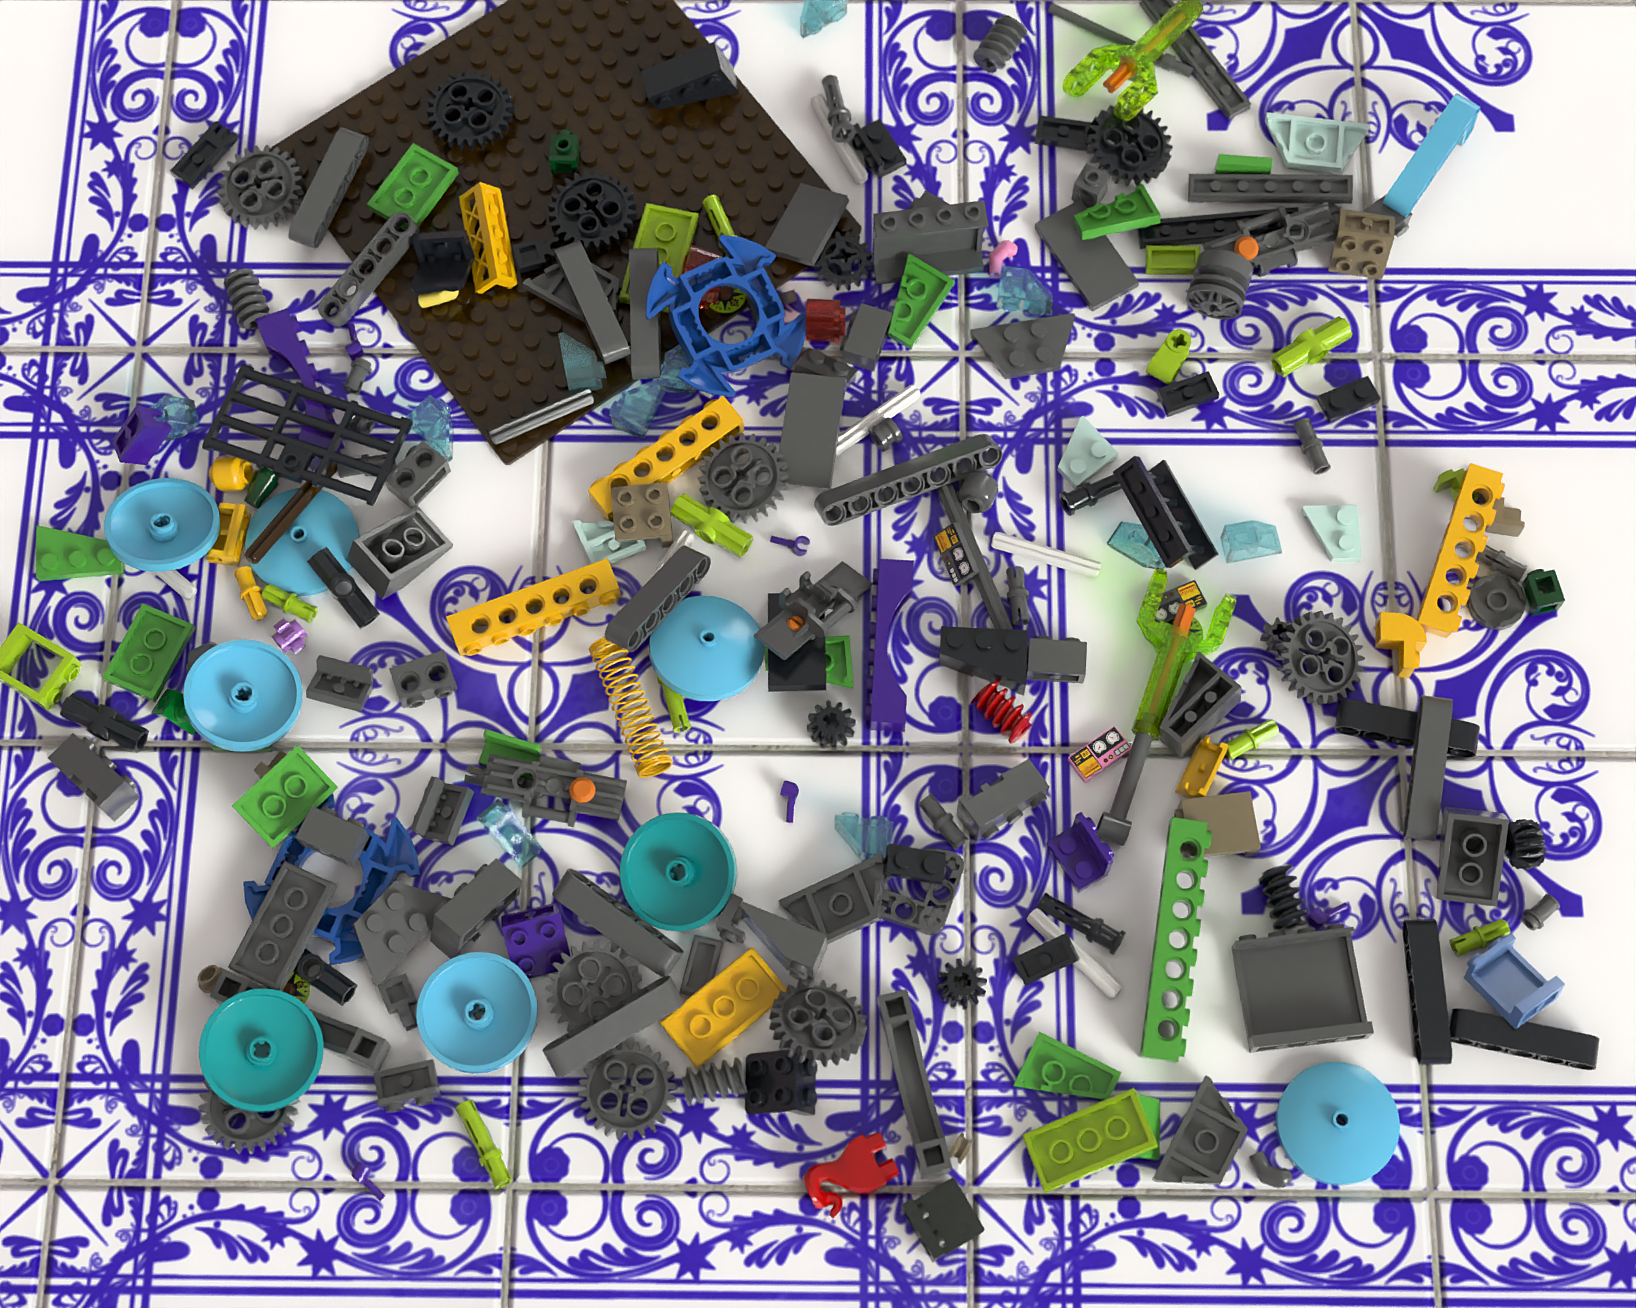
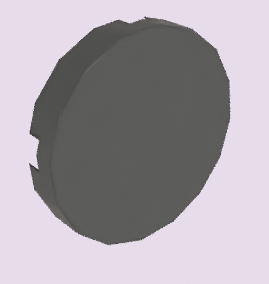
M1490 574L1481 577L1472 586L1467 601V607L1475 621L1479 625L1491 630H1503L1512 627L1521 619L1526 605V596L1522 587L1514 579L1499 576L1500 574Z

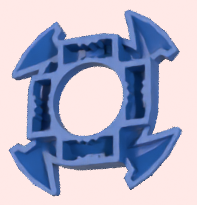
M721 235L718 238V242L728 257L714 259L680 275L678 278L672 275V267L663 261L652 278L646 297L645 317L647 320H650L668 307L672 329L691 365L690 368H682L677 378L691 387L711 395L733 397L736 392L722 374L739 372L773 355L780 358L781 366L787 369L792 368L801 353L806 337L807 314L802 312L784 326L786 315L783 304L764 267H762L769 266L777 255L762 245L745 238ZM719 286H730L741 290L751 299L756 310L757 322L754 332L748 339L735 344L719 342L707 334L700 323L698 309L702 296L710 289Z
M332 793L317 809L321 810L322 806L333 809L335 807L334 794ZM397 818L391 820L386 844L378 835L364 827L369 838L359 857L363 869L361 887L357 894L346 904L336 908H326L313 933V936L335 944V950L329 953L330 965L353 962L362 958L361 946L355 936L352 924L392 882L396 881L399 874L407 873L410 878L420 875L418 855L412 839ZM304 820L295 827L297 830L295 832L291 831L282 843L264 882L266 885L258 886L255 881L243 882L245 903L252 921L284 861L302 868L305 861L316 852L301 846L295 838Z

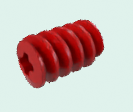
M996 680L980 690L970 704L977 703L976 710L978 712L985 711L984 718L986 720L993 719L992 726L994 728L1002 726L1000 734L1002 736L1010 734L1008 742L1013 744L1032 726L1029 722L1032 713L1029 712L1022 716L1021 712L1024 705L1021 704L1014 708L1013 704L1016 697L1013 696L1006 700L1004 697L1008 689L1004 688L997 691L996 689L1000 681Z

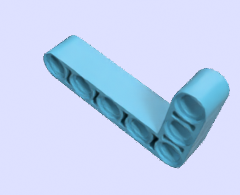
M1456 93L1390 188L1382 204L1406 218L1457 144L1463 146L1472 133L1480 106Z

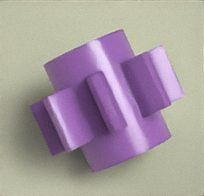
M283 618L273 626L276 633L271 637L284 653L291 649L296 654L306 646L303 639L308 635L295 619L288 622Z

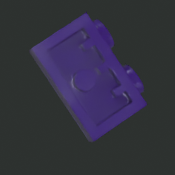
M1082 812L1076 814L1072 827L1047 841V846L1078 893L1108 876L1113 864L1112 857H1114L1113 851L1107 842L1104 841L1102 843L1096 835L1098 830L1090 817L1085 818Z
M559 902L501 916V928L509 959L524 972L528 979L558 972L553 967V963H564L560 956L562 953L571 957Z

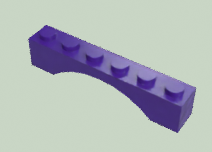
M286 308L255 319L269 354L290 367L302 381L304 387L325 393L323 387H317L314 381L319 378L314 363L308 364L306 356L311 354L305 339L300 341L297 333L302 332L297 317L291 318ZM306 399L305 414L336 424L331 409L326 411L323 404ZM304 425L298 436L300 440L327 449L334 435ZM341 441L336 452L341 453L340 450L345 449L343 441ZM313 456L309 465L312 471H315L320 466L321 458Z
M880 559L879 568H873V585H878V595H872L871 612H877L876 622H870V639H875V649H869L868 666H874L873 676H867V693H872V703H866L865 720L871 721L870 730L905 732L907 695L898 685L891 671L887 655V641L894 619L901 608L912 597L914 560Z

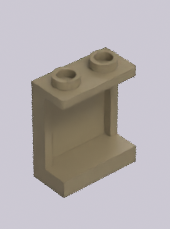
M1251 791L1180 800L1177 809L1174 810L1175 818L1208 822L1207 830L1212 831L1210 848L1204 849L1203 858L1244 853L1245 857L1254 856L1261 849ZM1183 844L1180 847L1181 855H1186L1187 859H1191L1195 856V849L1190 844Z

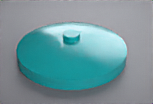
M666 813L645 822L629 839L621 858V886L625 898L633 911L650 925L667 931L697 929L718 917L723 912L732 893H734L737 881L735 854L724 833L709 820L690 813Z
M274 989L248 990L227 999L209 1017L202 1031L199 1044L200 1066L209 1087L227 1104L249 1112L274 1111L298 1100L314 1083L321 1067L324 1052L321 1029L313 1013L297 998Z

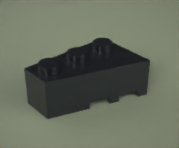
M715 42L641 71L647 97L657 110L740 93L733 65Z
M941 626L939 665L971 677L974 675L990 681V683L999 680V685L1015 690V693L1024 696L1026 688L1028 630Z

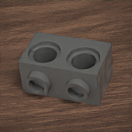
M422 440L418 445L408 450L405 459L399 465H394L391 468L385 483L391 493L409 508H413L451 472L448 461ZM423 461H432L427 467L419 466ZM405 480L412 481V483L406 487L400 486V484Z
M444 650L389 668L403 708H416L422 706L426 700L435 697L438 699L450 696L453 693L452 691L458 690ZM439 672L445 673L442 680L432 681L434 674ZM408 683H418L414 690H404Z

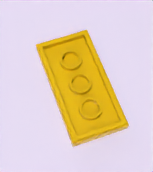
M751 947L689 997L679 1009L661 1020L659 1024L693 1066L698 1069V1065H704L772 1008L774 999H778L779 992H786L787 988L756 950Z

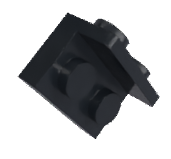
M881 119L862 128L858 123L853 125L856 133L851 143L856 151L860 150L862 152L866 167L870 172L874 171L878 179L907 164V159Z

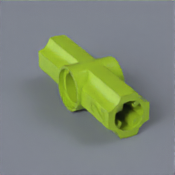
M1337 316L1315 330L1313 328L1305 330L1294 339L1292 344L1271 355L1270 361L1277 375L1285 377L1307 363L1313 365L1319 362L1328 354L1329 350L1351 338L1353 333L1349 323L1345 318Z
M685 493L676 499L670 511L671 516L694 529L695 534L709 544L716 543L738 558L747 553L754 540L752 535L731 523L723 512L714 507L707 508Z

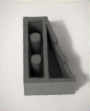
M1199 651L1183 680L1177 696H1175L1160 725V741L1181 759L1241 701V686Z
M73 733L48 759L115 822L140 798L133 790L137 785L125 773L120 777L114 771L117 766L106 755L100 758L94 752L98 748L88 738L84 737L80 740Z
M1027 759L1001 774L1000 779L991 785L985 783L980 786V792L969 799L966 795L959 798L956 815L976 842L982 838L987 841L1000 831L999 827L1006 822L1009 824L1016 822L1023 816L1022 811L1030 806L1036 808L1046 801V795L1050 786L1030 759Z
M497 858L489 865H482L475 873V878L468 884L466 882L462 883L455 891L454 897L448 902H441L433 912L434 920L430 942L450 959L459 956L461 949L470 939L476 942L481 937L478 931L490 920L495 921L520 893L522 880Z

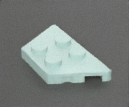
M1267 112L1265 117L1266 125L1285 167L1339 174L1370 128V124L1269 112Z

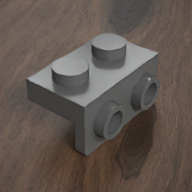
M810 347L796 362L793 373L846 378V390L855 380L858 372L857 369L849 366L847 363L833 359L823 352Z
M319 655L316 660L317 671L306 689V698L361 712L373 690V670L362 665Z
M432 776L424 791L418 811L414 816L411 830L425 840L454 845L474 791L468 787L445 783L438 777Z
M433 1059L373 1073L378 1100H376L377 1107L381 1110L386 1109V1113L401 1111L404 1109L405 1104L416 1102V1106L431 1104L434 1102L435 1097L441 1096L435 1061Z

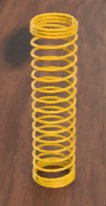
M605 637L596 640L590 645L588 650L591 657H593V662L597 663L595 667L596 670L600 671L599 678L603 679L602 686L606 687L605 693L610 696L608 701L613 704L611 708L612 711L616 712L615 719L620 720L618 726L623 729L621 734L626 737L624 741L629 745L628 752L633 753L631 760L636 762L634 767L638 777L648 778L661 774L669 769L673 762L671 757L665 754L668 749L659 748L664 744V740H655L661 735V732L653 731L657 728V723H649L654 719V715H646L651 711V707L644 706L648 699L640 698L644 695L645 691L637 690L642 685L641 682H634L638 678V674H630L634 671L635 666L628 665L632 661V658L625 657L629 651L606 640ZM619 652H626L618 658L609 661H603L604 659L613 654ZM629 660L619 667L606 669L619 661ZM599 664H607L602 669L598 668ZM632 668L627 673H624L616 677H610L611 675L620 670ZM602 672H611L606 677L601 675ZM635 676V678L626 683L612 686L624 678ZM605 680H614L608 686L604 683ZM639 684L634 689H631L623 693L615 694L623 688ZM609 688H618L612 694L608 693ZM642 692L639 696L633 699L619 702L620 700L629 695ZM612 696H621L615 702L611 701ZM645 701L634 708L622 710L633 703ZM625 704L619 710L614 708L615 705ZM648 709L646 712L631 718H626L637 711ZM629 712L622 718H618L617 716L618 713ZM648 717H652L651 719H649V720L646 721V722H643V723L638 724V725L630 726L631 724H633V723H635V722H637V721H639V720H641V719L648 718ZM632 720L626 726H621L622 721ZM655 725L653 728L645 732L633 734L645 727ZM636 728L628 735L624 734L625 729ZM652 734H658L649 740L636 743L644 737H647ZM629 737H638L632 743L627 741ZM657 742H661L660 744H658V745L655 746V747H652V748H650V749H646V750L640 751L641 749H643L644 747H646V746H648V745H651V744H654V743H657ZM642 745L635 751L630 749L631 746ZM665 750L664 752L660 753L659 755H656V756L651 757V758L643 759V758L647 757V756L650 755V754H653V753L658 752V751ZM646 753L639 759H634L635 754Z

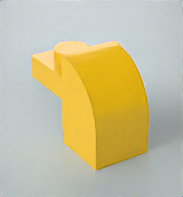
M1381 612L1375 621V648L1398 650V677L1409 678L1415 668L1418 669L1420 652L1427 643L1426 633L1421 624L1411 616L1402 613Z

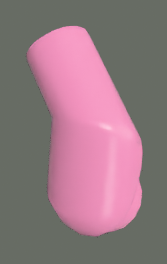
M1010 240L1001 241L990 253V277L1000 278L1003 276V260L1006 257L1012 258L1013 255H1016L1017 245L1015 243H1012Z

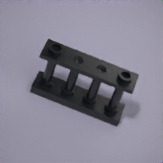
M1133 456L1113 471L1166 568H1172L1188 557L1194 570H1197L1219 555L1166 460H1162L1147 471L1141 458Z

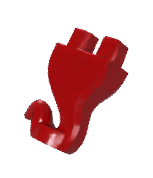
M880 1132L866 1137L861 1134L846 1145L842 1154L836 1160L819 1163L809 1168L802 1181L815 1209L833 1206L830 1210V1216L834 1218L840 1212L843 1205L842 1197L838 1193L822 1191L821 1183L823 1182L834 1184L853 1193L871 1194L886 1187L887 1182L899 1175V1170L893 1158L878 1165L873 1156L887 1148Z

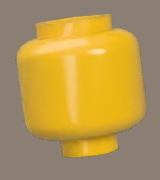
M230 455L217 457L209 469L210 481L222 492L242 491L251 483L253 477V468L250 462Z

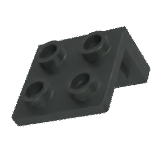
M954 1178L947 1180L916 1200H913V1198L908 1200L901 1206L902 1212L933 1263L982 1234L985 1230Z

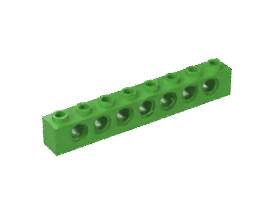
M1175 817L1169 820L1140 1058L1176 1063L1179 1062V1056H1185L1186 1039L1182 1038L1183 1026L1188 1027L1190 1009L1185 1008L1186 997L1192 996L1194 979L1189 978L1190 966L1195 967L1197 960V949L1193 948L1194 936L1199 937L1201 919H1196L1197 907H1202L1204 902L1205 890L1200 889L1201 877L1206 878L1208 860L1203 859L1204 849L1210 848L1212 831L1207 830L1208 822ZM1190 844L1195 849L1194 858H1184L1180 853L1181 845ZM1180 873L1189 875L1192 881L1191 887H1180L1176 881L1177 875ZM1178 902L1185 904L1188 908L1187 917L1179 918L1175 916L1173 905ZM1172 932H1178L1183 935V947L1175 948L1170 944L1169 936ZM1168 962H1176L1180 966L1181 973L1179 977L1172 978L1167 975L1165 967ZM1170 991L1176 995L1177 1004L1174 1008H1168L1162 1003L1164 992ZM1162 1021L1169 1022L1173 1026L1174 1032L1170 1038H1163L1158 1032V1026Z

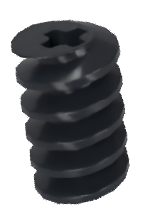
M1292 864L1268 869L1262 873L1258 880L1260 885L1266 886L1262 890V895L1270 897L1265 904L1268 908H1274L1270 911L1269 917L1277 920L1272 925L1273 929L1277 931L1294 929L1309 922L1301 920V917L1307 914L1308 911L1297 908L1298 905L1304 902V898H1294V894L1301 890L1300 887L1290 886L1297 879V876H1287V872L1294 868Z

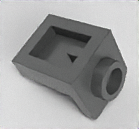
M733 893L716 923V929L720 932L719 936L725 941L732 944L738 941L743 944L746 939L745 932L733 927V924L739 925L742 920L741 905L743 898Z

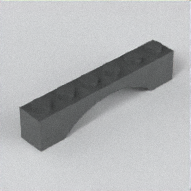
M223 969L210 997L221 1005L227 999L241 992L266 988ZM309 1009L320 1026L324 1050L369 1070L379 1072L391 1048L386 1039Z
M905 989L880 995L877 997V1005L920 1177L925 1179L950 1173L952 1164L929 1085L908 991Z

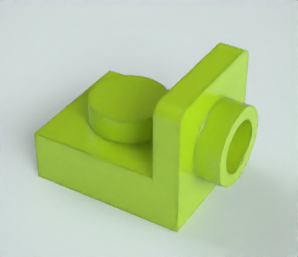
M1462 468L1454 472L1453 469L1441 473L1433 487L1435 493L1451 488L1450 494L1455 502L1465 470ZM1473 493L1472 499L1476 503V501L1479 498V495L1477 493Z

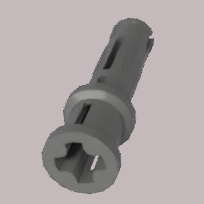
M827 75L822 79V85L829 107L828 123L832 126L831 134L834 141L845 143L853 139L856 133L855 128L850 123L851 113L844 105L837 76Z

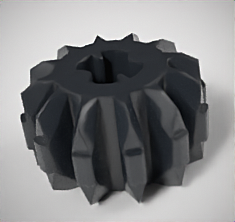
M828 700L826 701L825 709L817 704L815 706L816 713H809L808 720L811 723L807 725V731L813 733L811 741L817 742L821 740L820 748L822 749L826 747L827 743H831L832 750H836L837 742L846 746L848 744L846 737H854L852 727L856 725V720L850 718L852 715L850 708L842 711L843 704L841 702H838L835 707H831V701ZM831 721L835 722L836 728L833 726V729H828L826 723L830 725Z
M1526 819L1509 822L1505 849L1506 857L1509 859L1512 867L1528 870L1533 869V867H1539L1541 863H1544V854L1546 853L1544 844L1546 841L1543 839V831L1540 830V825L1537 822Z
M958 958L956 959V968L947 962L945 964L947 973H938V978L943 982L938 983L936 989L938 991H945L940 998L943 1002L952 998L950 1004L952 1009L956 1007L957 1001L961 1002L962 1010H967L968 1000L972 1005L977 1006L979 1001L976 996L984 997L986 991L981 986L987 984V978L979 977L983 972L981 967L971 970L973 966L972 960H969L967 966L964 967L962 966V960ZM961 979H965L967 982L966 986L960 990L954 981L960 982Z

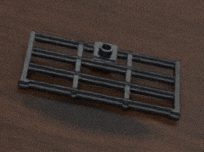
M242 364L203 441L202 449L207 451L212 449L254 463L257 468L263 469L265 467L271 469L276 476L300 484L304 480L312 483L314 487L322 486L364 500L367 505L373 506L405 438L410 432L413 420L405 417L400 419L358 405L357 401L351 400L349 402L304 387L303 383H292L256 371L252 366ZM247 379L289 393L290 395L283 407L240 393L245 380ZM302 397L344 411L345 414L340 424L337 425L295 411L293 408L298 398ZM235 402L279 418L273 430L228 416L233 403ZM356 415L398 429L399 432L394 443L349 429L348 426L353 416ZM287 420L334 435L328 449L282 434L281 432ZM225 426L267 440L261 454L216 439L221 427ZM342 439H346L388 453L383 466L380 467L336 451ZM275 444L284 446L278 460L270 457ZM313 456L322 459L317 472L308 470ZM331 462L377 477L371 491L325 476Z

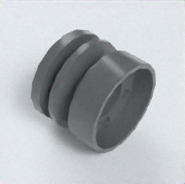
M1211 249L1203 251L1198 255L1193 272L1194 278L1191 279L1186 296L1188 306L1195 312L1214 319L1227 320L1241 315L1246 298L1245 291L1248 290L1254 270L1252 264L1246 258L1227 250Z

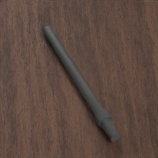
M1052 3L1048 10V13L1138 54L1145 47V45L1055 3ZM1153 49L1145 57L1160 64L1159 67L1164 70H1173L1190 78L1194 69L1176 60L1175 56L1167 52L1162 54Z

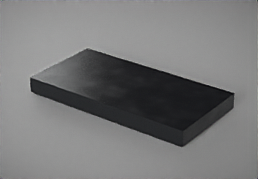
M768 593V623L782 612L779 606L780 593ZM823 613L818 619L822 620L825 617V613ZM815 636L813 640L809 639L785 661L768 648V692L826 690L825 637L819 638Z

